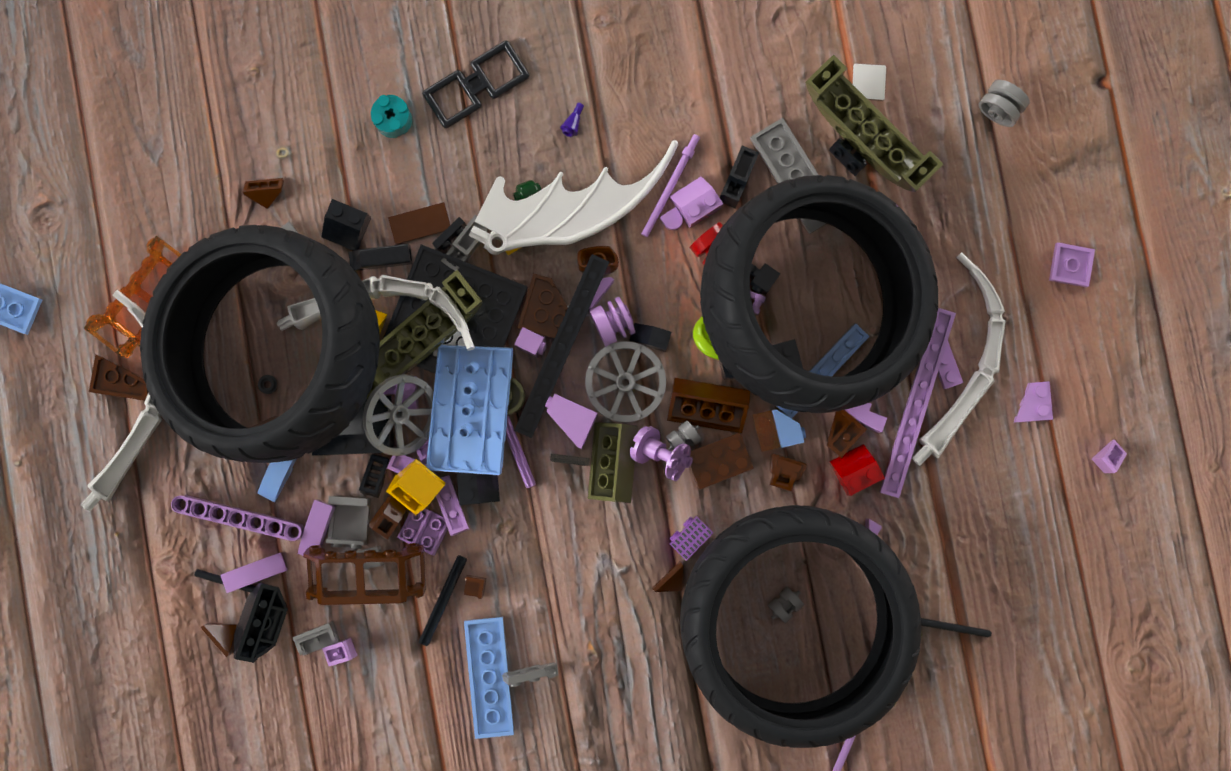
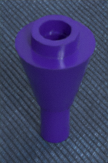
M577 103L573 113L560 126L564 135L568 137L578 135L583 104Z

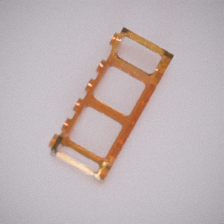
M158 236L150 239L146 245L150 256L142 261L140 269L131 275L129 283L119 291L129 299L133 294H136L149 304L152 296L141 288V283L158 262H162L168 268L173 264L163 256L164 246L178 257L181 253ZM115 299L114 302H111L106 307L104 315L90 316L86 321L87 325L84 329L119 356L128 358L133 354V350L137 346L140 347L141 329L135 335L116 320V315L124 305ZM110 324L127 337L128 340L116 348L96 331Z

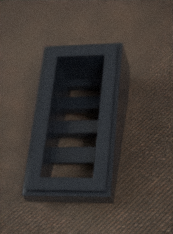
M371 454L359 487L360 493L379 498L390 459ZM374 462L383 464V467L375 466L373 464ZM372 470H376V471H379V472H381V473H380V475H379V474L372 473L371 471H372ZM369 477L378 479V481H370ZM367 485L374 486L375 490L367 488Z

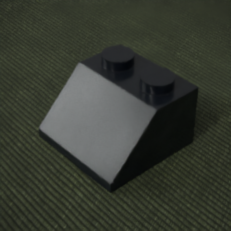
M332 199L324 217L321 238L352 251L358 250L370 223L371 216L366 212Z
M457 472L459 505L500 501L498 475Z

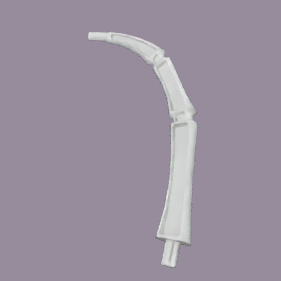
M962 252L956 258L970 270L969 273L975 279L983 294L987 314L990 315L986 345L978 363L979 370L974 372L964 391L949 411L919 439L923 447L911 458L919 466L931 454L936 458L941 456L962 423L995 382L993 376L995 373H999L1001 348L1006 323L1002 314L1005 310L1000 297L986 275Z
M381 275L379 279L372 276L362 280L371 300L377 299L381 295L384 297L411 296L422 300L429 299L430 303L440 308L453 321L458 332L463 337L467 351L475 348L463 315L452 299L440 287L433 288L431 283L405 280L387 275ZM315 298L287 306L289 315L278 320L277 326L280 327L281 331L293 325L303 330L321 319Z
M116 290L112 296L125 305L140 326L143 327L145 312L119 290ZM149 392L144 402L146 405L145 410L140 412L131 432L120 449L104 469L87 485L92 492L81 503L85 510L90 512L101 499L110 502L134 460L162 421L161 415L155 408Z

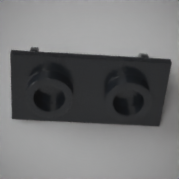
M840 138L831 146L829 151L848 171L856 176L867 165L866 160L857 151L852 154L851 151L854 148L845 139Z

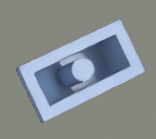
M777 409L770 411L779 448L804 443L806 433L804 427L800 426V423Z

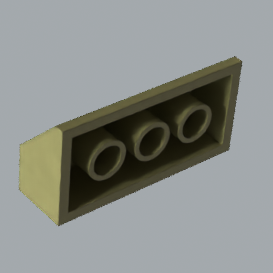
M595 422L588 499L631 503L635 461L630 457V448H634L636 443L633 439L638 432V426Z

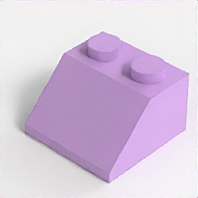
M702 177L669 196L689 228L717 212L723 206L713 187Z

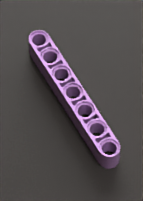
M176 496L171 502V507L176 513L289 541L300 540L305 528L297 522L192 496ZM182 499H184L186 502V507L184 509L180 507V501ZM200 504H203L205 507V511L202 514L198 511ZM219 508H221L224 512V515L221 519L217 516V510ZM237 513H240L242 515V521L240 523H238L235 519ZM257 517L261 520L259 528L254 525V520ZM275 522L280 525V530L277 533L272 528ZM294 526L299 530L297 537L291 534V529Z

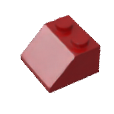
M864 444L847 452L842 458L837 457L829 461L847 496H852L885 479L877 461Z

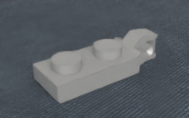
M553 662L502 674V677L507 685L515 687L521 685V682L524 681L536 682L540 680V677L547 676L548 678L558 676L557 664Z

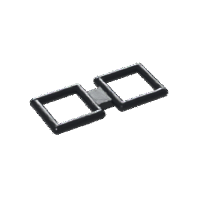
M507 40L472 60L470 65L474 70L473 74L465 78L460 70H456L422 92L444 128H449L481 108L482 104L477 97L481 92L487 90L490 97L496 99L529 78V72ZM505 50L520 72V75L494 89L481 69L480 64ZM457 79L473 104L447 119L432 94Z

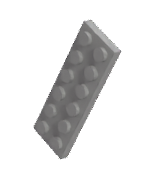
M783 118L750 137L751 142L777 183L802 176L818 175ZM800 219L809 234L826 225V223L816 220Z

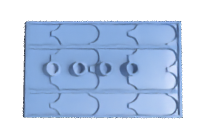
M441 345L438 347L426 467L429 470L500 475L502 473L510 379L512 377L513 348L474 346L473 350L467 351L466 346Z

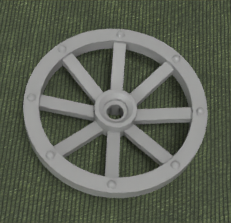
M627 341L613 343L601 349L591 360L585 377L586 392L594 408L606 418L617 422L638 421L650 415L662 401L666 389L665 370L659 358L647 347ZM615 350H635L627 372H624ZM608 353L612 356L619 376L596 367L599 361ZM643 353L655 366L633 376L632 373L639 355ZM658 372V391L635 383V381ZM593 373L611 379L616 383L593 392ZM628 379L629 385L624 386L622 380ZM619 389L611 412L605 409L596 399L599 396ZM632 389L654 396L655 399L650 406L641 411ZM625 392H627L636 414H616Z
M405 374L395 375L381 382L372 391L364 407L363 427L369 442L381 452L393 456L407 455L423 446L429 439L434 392L432 388L422 379ZM405 383H413L419 386L402 403ZM397 384L395 404L393 405L383 393ZM425 393L429 408L408 409L416 399ZM378 399H380L388 408V412L373 415L375 405ZM429 415L423 431L409 420L410 416ZM389 419L377 438L372 423ZM402 424H405L418 436L417 439L405 446ZM393 425H395L396 448L383 444Z

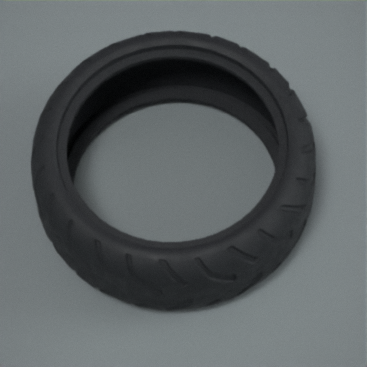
M832 175L802 176L785 180L769 187L740 207L723 225L713 240L705 260L701 281L700 305L705 329L715 353L727 371L740 384L754 395L775 406L798 412L827 413L850 409L872 402L895 388L913 371L927 350L933 334L938 312V280L930 250L913 221L900 207L896 206L894 201L883 193L876 192L870 186L852 179L846 180L845 177ZM788 219H811L836 227L851 237L862 248L877 273L883 299V315L878 337L864 360L855 369L842 377L815 374L791 363L768 341L755 317L750 297L751 265L761 239L776 222Z
M242 225L236 229L232 227L211 234L210 238H203L189 247L188 252H183L167 269L166 274L161 277L153 291V297L150 298L144 316L140 340V356L147 390L155 408L172 430L184 441L200 451L223 459L253 463H274L300 458L305 453L310 454L326 445L332 438H336L349 426V421H352L361 409L372 388L377 373L380 348L377 313L364 283L349 263L327 246L294 231L267 225ZM290 266L307 283L320 311L322 322L320 359L310 384L290 409L270 422L247 428L235 421L223 410L211 391L204 366L206 332L218 304L238 282L266 268Z
M800 505L774 507L753 513L733 523L729 528L720 533L700 555L687 581L681 604L680 629L683 649L690 671L702 694L727 722L734 725L740 731L766 743L781 747L816 748L829 746L850 739L873 726L899 700L912 677L920 652V607L914 585L903 564L892 549L871 530L844 515L827 509ZM796 542H816L837 547L845 551L859 565L866 575L874 594L877 610V627L874 642L866 661L855 676L844 686L816 700L800 703H783L772 701L750 692L735 681L726 671L721 662L717 647V617L728 586L739 571L751 560L769 549L780 545Z

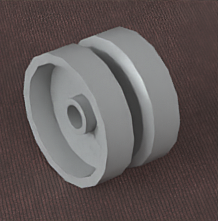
M1000 79L992 83L988 89V94H985L979 102V108L993 122L1002 126L1013 127L1020 118V113H1023L1029 105L1030 100L1022 89Z

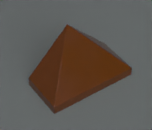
M283 178L245 181L243 194L268 209L282 192L284 180Z
M679 561L652 589L655 592L682 591L683 564Z
M208 623L201 627L226 657L234 653V634L237 624Z

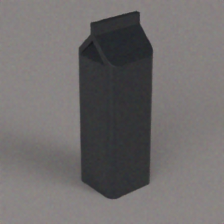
M409 244L360 249L349 252L350 266L355 271L413 264L411 246Z

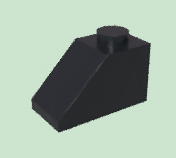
M634 323L635 333L630 336V342L666 352L671 331L655 326Z

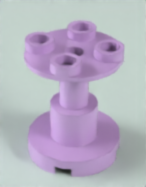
M652 426L641 428L633 439L636 443L634 448H630L631 459L641 464L646 463L650 459L667 462L665 475L668 479L678 481L685 468H689L692 464L693 459L690 457L691 449L688 444H680L671 452L666 449V444L660 442L659 430Z

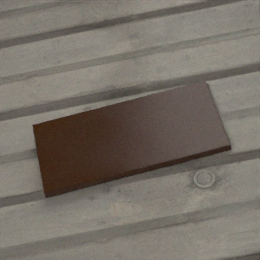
M445 202L388 217L395 245L444 232L450 226Z

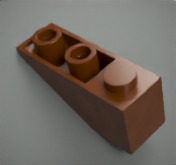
M389 494L368 525L373 531L388 540L407 508Z

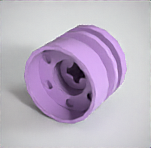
M619 297L614 299L616 308H614L611 301L607 302L609 309L607 312H605L601 305L589 310L605 347L617 342L615 333L618 331L623 338L627 337L625 328H627L630 335L635 333L632 316L627 306Z

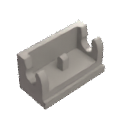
M333 621L292 637L299 655L303 656L340 642Z

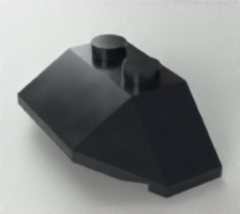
M259 583L247 596L234 634V659L254 663L258 660L257 658L267 653L276 645L288 611L279 587Z

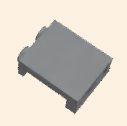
M329 496L328 504L336 507L329 523L328 539H326L325 543H331V547H342L343 544H349L350 548L362 549V545L368 544L371 498Z

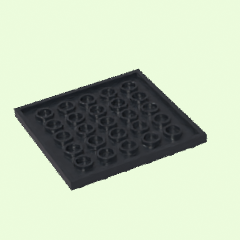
M421 244L407 280L431 283L433 288L440 287L442 289L444 287L442 282L455 271L441 262L442 258H446L455 267L457 265L459 267L458 271L483 302L477 313L466 323L474 346L504 348L528 286ZM400 296L384 338L428 300L411 296ZM453 335L451 336L450 341L444 342L443 344H449L450 342H452ZM462 336L456 340V346H458L459 339L463 338ZM432 352L417 367L436 373L437 356H433Z

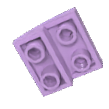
M425 508L417 515L410 511L397 538L408 544L418 543L419 545H424V551L435 556L448 528L443 516Z

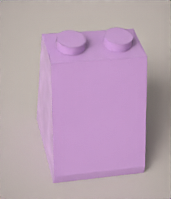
M554 394L553 397L549 396L545 405L547 408L546 412L574 444L582 449L598 414L557 394Z

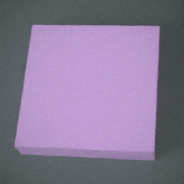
M1056 243L1049 281L1089 287L1095 249Z

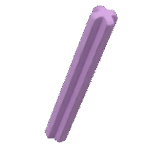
M507 415V441L526 488L536 485L510 417Z

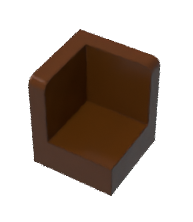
M471 575L465 576L464 595L482 599L487 578Z

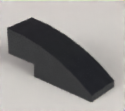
M743 145L741 146L720 195V200L723 204L736 209L759 152Z

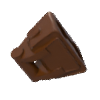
M772 453L769 467L770 473L773 476L770 485L792 491L794 482L801 478L807 468V464ZM783 476L789 478L788 482L778 480V477Z

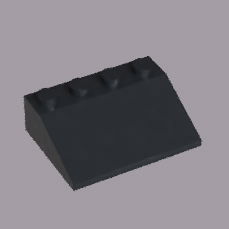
M386 396L392 403V396ZM367 399L355 418L349 421V426L336 438H332L329 443L312 452V456L383 453L376 449L365 435L363 412ZM378 399L375 405L373 415L388 412V408L380 399ZM389 419L372 423L377 438ZM393 427L383 442L385 446L393 447Z

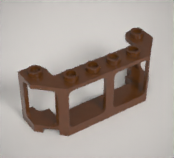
M418 543L407 544V547H404L402 552L389 549L384 552L366 550L364 553H356L355 550H349L344 553H337L336 551L325 552V549L321 548L320 545H312L303 553V557L307 558L308 573L306 599H317L320 605L397 604L407 602L408 596L422 597L426 591L424 545H419ZM420 555L421 582L407 586L405 561ZM312 561L315 563L317 585H313ZM396 562L398 565L399 589L365 590L364 563ZM354 563L357 590L328 591L327 588H323L322 564Z

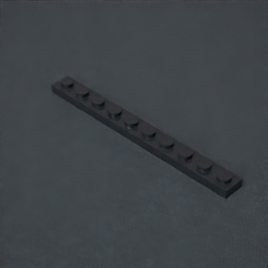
M591 255L514 431L530 438L533 437L544 412L546 402L552 394L609 261L596 255Z

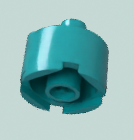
M381 95L374 102L371 108V120L382 135L389 138H397L409 131L412 125V116L403 99L395 95Z

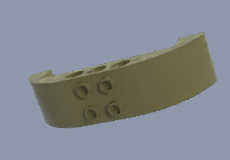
M833 55L805 82L813 102L830 125L875 170L897 186L916 192L944 164L931 151L924 156L844 76L847 67Z
M456 270L442 282L444 285L442 290L456 304L467 323L477 313L483 302L461 273ZM429 300L380 341L377 373L367 399L381 382L392 376L408 373L458 331L449 316L440 308L430 303Z

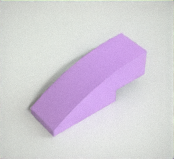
M871 403L845 409L846 412L866 428L877 433L883 431L887 418L870 412Z
M314 500L302 534L298 554L303 556L306 549L312 545H320L322 547L336 506L321 500Z
M280 552L220 576L226 592L230 593L285 572L287 567Z

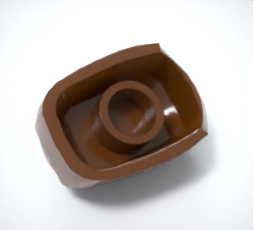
M610 246L588 247L581 249L577 253L580 272L584 273L592 254L609 261L604 274L613 273L618 269V256Z

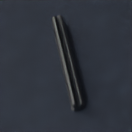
M461 555L457 556L419 639L421 645H429L463 571L467 558Z

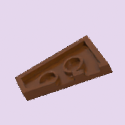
M95 354L89 392L146 400L148 390L144 378Z

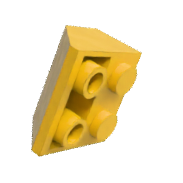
M415 459L395 475L386 492L413 514L417 515L430 504L446 483L419 460Z

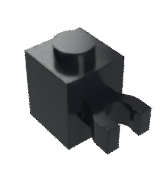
M764 263L761 269L752 264L750 275L755 278L750 285L753 286L752 289L756 293L766 295L780 273Z

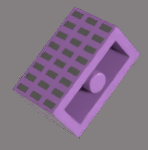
M690 516L683 523L685 526L681 532L677 530L669 538L671 540L669 544L686 561L713 534L697 516L694 518Z

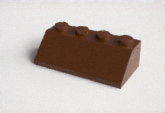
M674 377L667 421L684 423L687 420L691 425L742 434L749 409L750 391Z

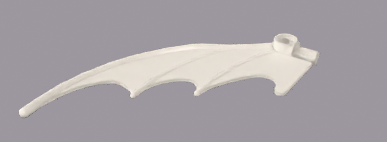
M673 140L665 156L650 174L631 185L618 184L608 174V168L604 167L598 179L588 188L570 192L563 187V172H559L555 180L539 192L528 198L513 201L507 198L504 193L505 179L501 176L497 177L475 220V223L491 230V233L489 234L473 226L469 236L485 244L483 248L493 255L520 247L569 245L593 236L616 223L632 211L649 194L671 161L678 147V141ZM492 240H499L501 247L495 248L492 245Z

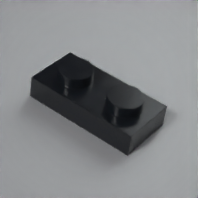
M458 217L432 243L439 252L442 249L446 250L452 244L451 240L456 236L458 237L467 226L466 223Z

